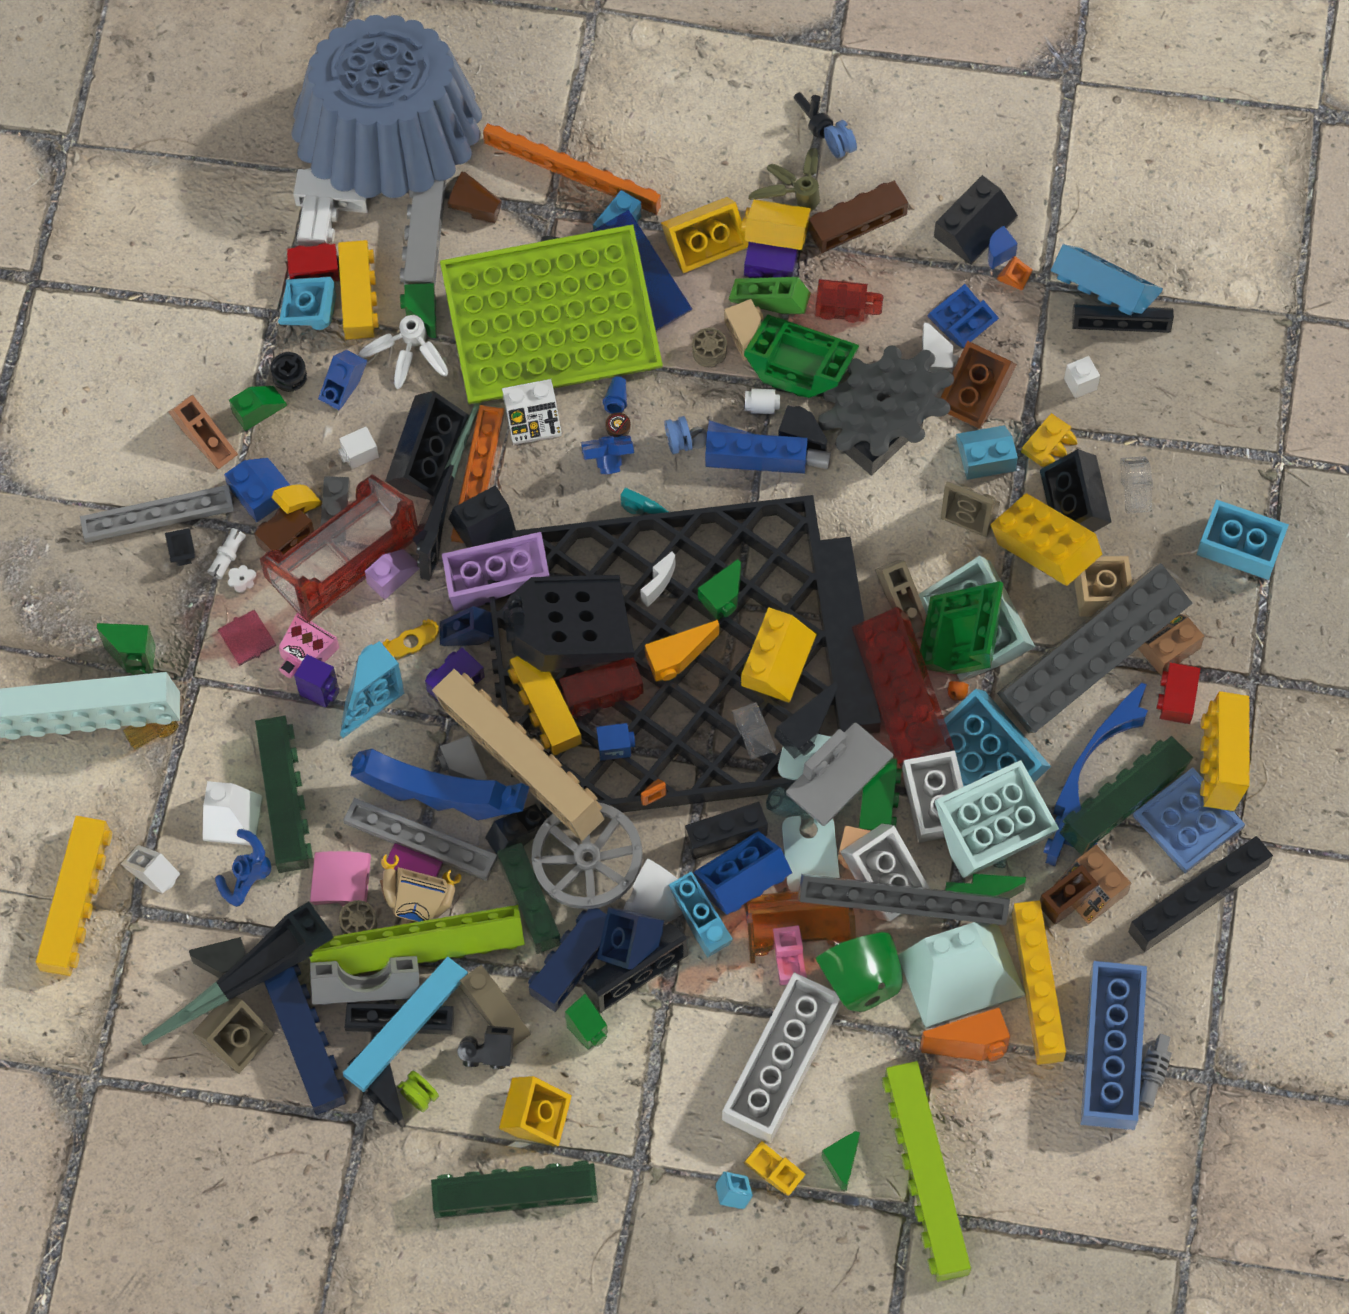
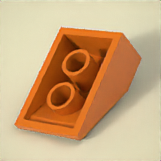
M998 1007L923 1031L920 1050L921 1053L977 1061L986 1059L995 1061L1002 1058L1004 1053L1007 1052L1010 1034Z

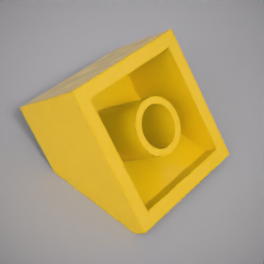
M534 1076L514 1077L511 1080L499 1129L520 1139L558 1147L572 1095Z

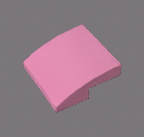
M350 851L315 852L310 902L314 905L339 903L342 906L355 900L367 902L371 854Z

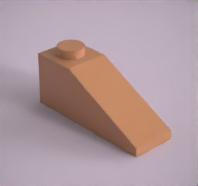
M193 394L168 411L184 434L217 470L238 455Z

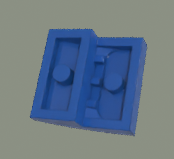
M966 284L961 286L927 315L949 339L962 349L967 341L972 342L999 319L984 300L980 302Z

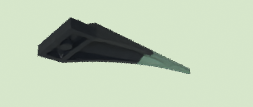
M475 403L412 539L417 545L416 553L419 554L417 567L420 568V578L430 581L439 562L441 539L450 494L465 445L478 415L479 406L482 405L479 403Z
M308 901L286 914L252 950L187 1006L143 1037L141 1040L143 1046L313 956L311 953L313 950L334 939L330 929L311 903Z

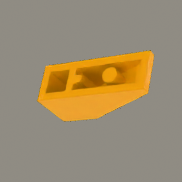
M718 620L646 644L645 656L655 681H668L675 678L677 674H680L719 635Z

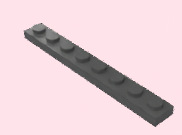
M801 874L798 901L804 903L997 925L1007 924L1010 899L1007 897Z

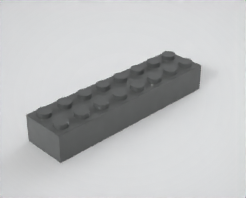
M1161 563L1155 564L997 694L1028 733H1035L1193 603Z

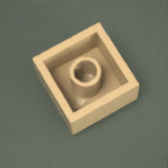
M1128 556L1099 557L1074 579L1079 617L1092 616L1132 583Z

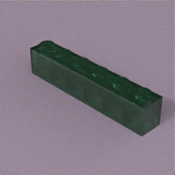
M286 715L255 720L278 873L310 868L309 859L313 858L311 843H306L305 835L310 834L308 820L302 819L301 812L306 810L304 795H299L298 787L302 786L300 771L295 772L294 763H299L297 748H292L291 739H295L293 724H288Z
M1170 736L1164 742L1162 740L1156 742L1150 749V754L1147 756L1144 753L1134 761V767L1130 770L1127 768L1123 769L1116 776V781L1113 784L1107 782L1098 791L1099 795L1096 798L1090 796L1082 803L1080 811L1077 813L1072 811L1063 819L1062 822L1065 825L1060 834L1081 855L1187 769L1194 757L1173 736Z
M576 1161L571 1166L553 1163L541 1169H535L533 1166L520 1167L518 1171L508 1172L507 1169H495L491 1171V1174L481 1175L480 1172L472 1171L465 1173L461 1177L443 1174L437 1176V1179H431L435 1218L598 1202L594 1163L589 1164L588 1161Z

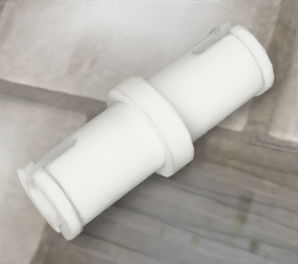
M235 528L231 529L223 546H219L217 549L218 555L207 571L211 576H214L216 573L217 579L223 578L230 562L236 559V552L246 537L241 531L238 534V530Z

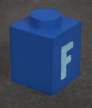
M628 723L596 727L600 761L631 757V747L636 746L634 731L629 732Z

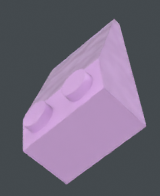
M541 532L442 554L448 594L455 612L472 606H482L490 602L489 597L494 596L496 600L514 593L531 577H550ZM487 580H494L500 582L488 584Z

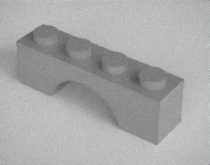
M417 956L390 958L387 965L380 972L366 977H358L346 973L341 969L337 961L310 963L312 1005L410 999L419 989Z

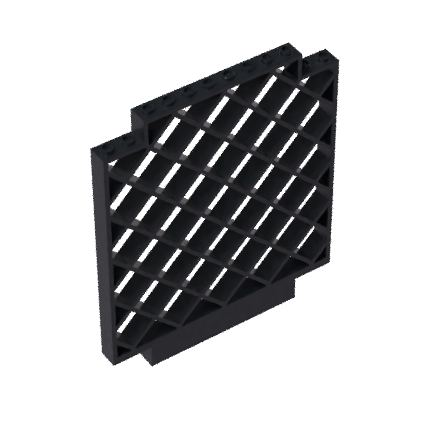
M813 495L512 531L513 538L538 532L542 533L549 572L558 564L573 576L603 575L619 556L643 573L625 596L623 595L626 613L651 630L649 635L635 650L634 657L620 660L624 664L606 686L581 670V666L561 669L554 679L559 691L572 678L596 695L595 699L578 719L573 717L581 733V738L599 750L597 734L589 729L587 725L606 703L632 721L628 726L629 732L634 731V737L642 728L668 746L649 771L630 757L599 761L585 779L559 761L564 752L555 755L554 757L562 764L561 768L566 773L570 771L579 780L578 784L583 789L588 788L597 797V802L610 805L624 813L786 793V790L796 781L786 778L771 779L778 772L782 749L775 755L749 736L767 713L781 722H784L793 715L777 703L779 699L741 686L742 671L756 636L733 621V618L750 598L766 609L769 607L793 615L816 634L804 668L818 651L825 647L830 683L836 682L839 685L831 704L835 708L838 730L841 729L845 733L854 723H857L869 734L880 732L881 718L851 537L820 540ZM777 515L794 527L778 548H775L752 532V529L763 517ZM746 519L742 524L736 521ZM716 523L732 534L731 538L715 556L689 539L701 524ZM675 527H683L680 532L675 529ZM654 530L670 541V544L653 563H650L627 547L641 531ZM621 534L618 539L612 535ZM804 534H807L813 573L787 556ZM592 537L608 549L590 571L565 554L577 539ZM549 542H558V544L554 547ZM741 542H744L767 558L766 563L751 580L742 575L740 576L739 590L741 592L738 595L736 610L728 617L723 616L718 620L719 635L725 630L750 648L732 671L705 653L718 638L717 636L675 678L656 682L650 666L643 661L645 658V645L661 638L678 634L670 627L688 605L710 621L716 620L699 601L698 588L710 580L715 573L718 574L728 566L725 564V561ZM681 549L706 567L688 588L671 577L665 589L679 599L665 616L658 620L635 602L641 596L640 589L654 579L653 566L669 553L673 552L676 555ZM777 566L803 583V586L787 605H784L760 588ZM487 580L488 584L500 582L494 580ZM813 590H816L822 630L795 612ZM493 596L489 597L490 602L485 603V605L491 606L494 637H489L490 649L491 651H496L497 659H492L493 674H499V682L495 683L496 698L502 699L501 707L508 713L505 686L508 685L517 692L521 691L518 683L513 684L509 677L508 670L511 669L510 665L503 669L498 628L506 631L507 627H509L508 623L503 621V608H507V603L500 611H496L495 597ZM696 663L723 681L704 704L678 686ZM803 668L798 681L800 684L816 695L828 687ZM634 670L660 688L641 712L615 694ZM731 688H734L759 706L741 729L713 711ZM669 695L695 713L694 717L677 737L650 719ZM530 708L518 721L525 730L532 724L529 713H531ZM704 721H707L732 739L713 763L686 744ZM740 746L768 765L754 782L740 783L722 770ZM543 750L548 755V757L552 754L551 751L548 753L547 751ZM677 754L704 772L691 789L676 791L666 784V796L646 806L642 805L641 793L655 780L659 779L658 776ZM613 762H616L640 780L627 797L612 799L594 786ZM713 779L721 784V786L707 787ZM540 802L541 812L547 813L548 819L553 813Z

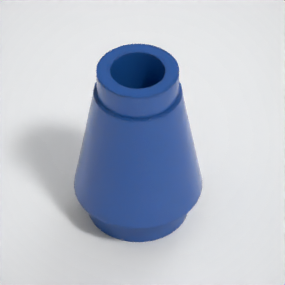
M617 376L612 378L603 399L604 409L610 414L623 413L627 407L626 380L623 377Z

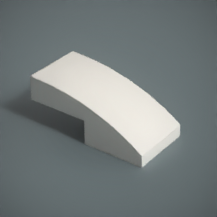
M673 552L653 566L654 579L640 589L641 601L647 607L660 596L673 575L676 566L675 554Z

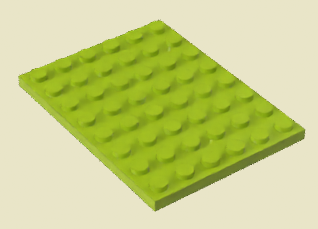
M633 225L440 260L468 405L503 398L502 388L551 379L554 389L663 367Z

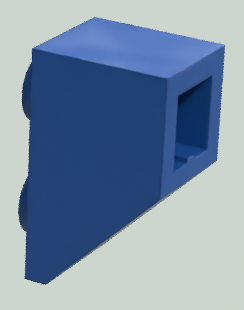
M348 350L334 355L318 399L340 410L360 383L367 360Z

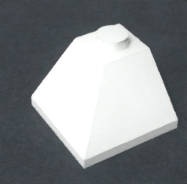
M207 781L203 805V841L251 845L245 839L237 836V830H249L257 836L262 795L233 783Z

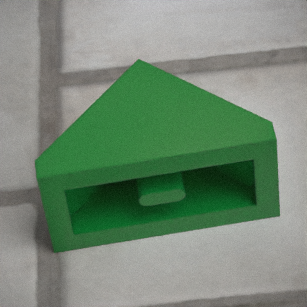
M857 1131L852 1132L822 1150L821 1158L841 1190L845 1191L848 1188L859 1143L860 1132Z

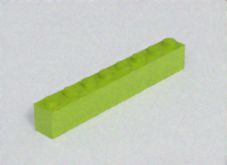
M514 905L333 936L334 939L311 952L313 956L310 957L311 963L337 961L342 970L350 975L357 976L364 972H380L387 965L389 959L394 957L417 956L418 963H434L440 959H446L447 956L449 958H462L475 953L487 954L492 950L515 949L518 946L525 945L519 907Z
M918 1061L887 1067L885 1077H882L884 1092L890 1093L892 1102L888 1103L891 1119L896 1118L898 1128H895L896 1140L898 1144L903 1145L905 1152L901 1154L904 1170H909L911 1180H908L910 1195L916 1196L918 1205L914 1206L917 1222L923 1223L925 1232H921V1239L924 1249L929 1248L931 1258L927 1259L930 1274L936 1275L937 1282L970 1275L971 1266Z

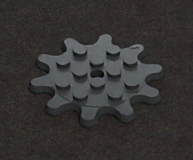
M891 345L885 348L882 358L875 363L865 364L860 359L855 358L848 367V373L850 374L848 380L838 384L837 387L823 392L824 400L835 403V406L819 416L818 424L822 430L842 429V432L836 439V447L839 451L850 450L856 443L867 441L870 443L871 454L881 456L888 451L889 444L894 438L905 437L911 443H918L925 437V431L921 427L924 419L930 416L942 417L949 413L951 409L950 404L944 399L937 398L936 395L943 388L953 384V374L948 370L929 372L930 366L934 364L936 359L935 355L929 350H922L911 359H901L902 353L900 349ZM888 395H890V398H886V399L883 400V401H879V400H882V399L885 398V397H888Z

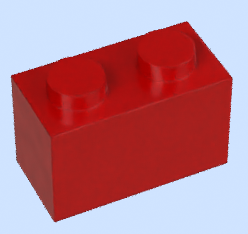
M321 243L317 246H296L287 249L290 279L331 277L334 282L340 281L336 244Z
M1170 662L1168 671H1162L1160 686H1164V694H1159L1156 709L1161 710L1160 719L1184 724L1191 723L1201 668Z

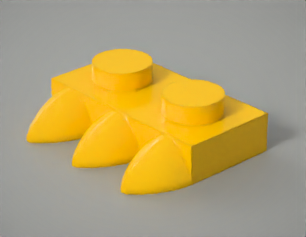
M1051 413L1025 443L1021 453L1040 466L1046 467L1055 462L1052 455L1057 457L1067 455V451L1062 443L1077 445V439L1071 431V426Z

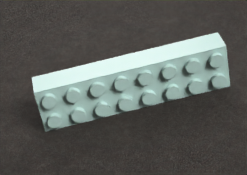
M167 672L0 689V738L11 740L28 735L33 737H43L48 733L65 735L71 731L78 730L83 732H93L99 728L116 730L121 728V726L143 727L149 723L166 725L172 721H180V691Z

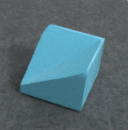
M724 1171L716 1183L720 1205L744 1209L753 1197L748 1176Z

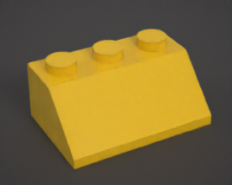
M724 197L661 222L667 244L682 273L748 248V241H744L745 232L741 231L742 220L736 202L729 197Z
M768 607L742 671L741 686L790 703L815 641L816 634L793 615Z

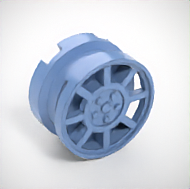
M844 120L836 122L835 126L830 125L824 128L827 145L837 159L845 156L846 152L852 153L857 150L854 134L851 129L848 130L845 127L848 124Z
M685 416L678 417L676 421L671 419L665 420V432L672 455L678 454L680 450H692L691 435Z

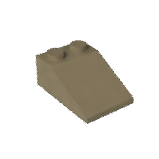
M947 481L944 488L940 519L987 537L991 529V523L995 521L999 512L1000 501H997L991 495L977 493L966 485H957Z

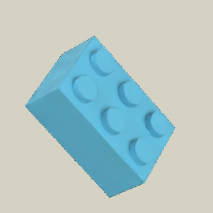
M1216 499L1200 541L1197 555L1269 580L1289 524Z

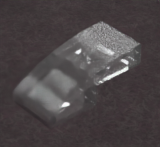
M756 702L731 711L751 760L776 751L766 722Z

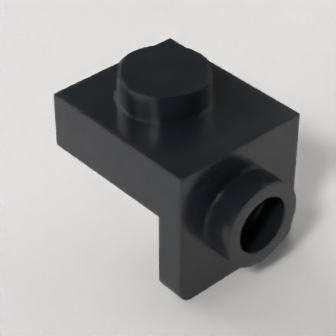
M190 528L165 533L170 563L176 562L177 567L192 564L191 558H196Z

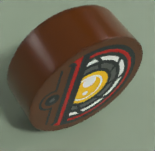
M617 412L607 418L606 431L610 436L615 438L629 434L631 422L627 415Z

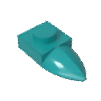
M626 487L620 495L621 506L630 514L644 515L645 513L657 514L668 512L655 501Z

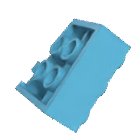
M380 641L365 647L358 657L344 705L340 731L342 738L349 735L405 694L399 663Z

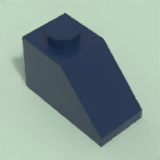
M475 606L440 621L441 646L481 645L488 642L489 637H494L491 612Z

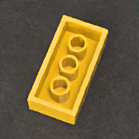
M1027 493L991 523L999 546L1065 586H1068L1103 555L1094 532Z
M1219 691L1214 701H1210L1207 713H1203L1200 726L1201 729H1204V736L1201 739L1200 749L1204 751V758L1201 761L1200 772L1204 774V780L1201 783L1200 795L1204 796V807L1235 811L1250 786L1249 696Z

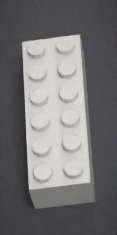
M795 972L793 973L722 1111V1121L771 1144L841 1006V1000L835 991Z

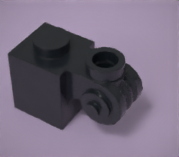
M487 1026L483 1044H478L477 1039L473 1036L464 1037L460 1041L457 1050L459 1057L463 1060V1065L466 1067H477L479 1063H483V1065H490L493 1069L510 1067L513 1059L514 1028Z

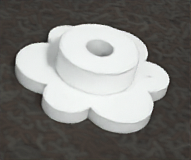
M241 565L239 569H230L228 585L234 587L236 592L243 593L247 588L254 587V580L256 579V572L254 570L248 569L245 565Z

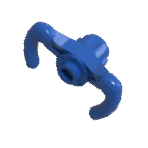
M238 829L237 836L249 842L253 852L247 855H239L234 860L232 871L237 879L234 893L228 888L224 876L217 875L215 877L217 888L222 897L235 907L243 904L248 891L256 880L265 879L271 872V862L265 856V849L261 841L255 834L245 829Z

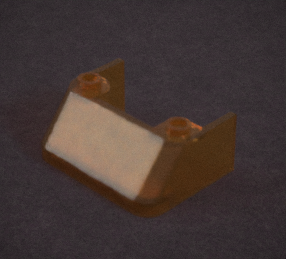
M799 891L762 894L757 898L749 900L744 904V916L750 964L756 963L755 955L765 956L774 949V928L799 926L802 942L826 940L827 944L832 947L842 942L856 939L853 908L799 902Z

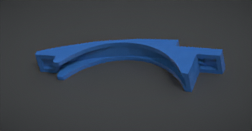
M1141 683L1120 703L1098 728L1074 764L1055 804L1053 814L1057 815L1055 822L1059 829L1056 831L1054 839L1048 838L1043 851V853L1047 854L1045 863L1056 866L1064 844L1087 852L1098 843L1099 838L1087 823L1080 805L1078 793L1079 775L1089 756L1104 741L1120 732L1143 727L1148 710L1139 706L1147 684Z

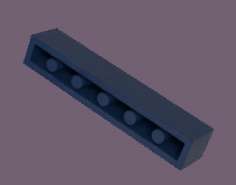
M298 964L264 981L315 1115H319L346 1104L343 1095L348 1094L343 1079L337 1080L334 1071L339 1070L334 1055H327L325 1047L329 1046L324 1031L318 1032L316 1023H319L320 1020L315 1007L309 1009L306 1000L311 997L306 984L300 985L297 977L302 974Z

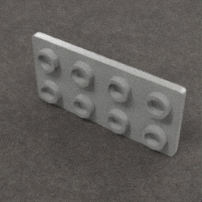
M854 723L845 733L839 729L804 763L803 774L786 790V795L818 823L825 826L893 758V753L859 724Z

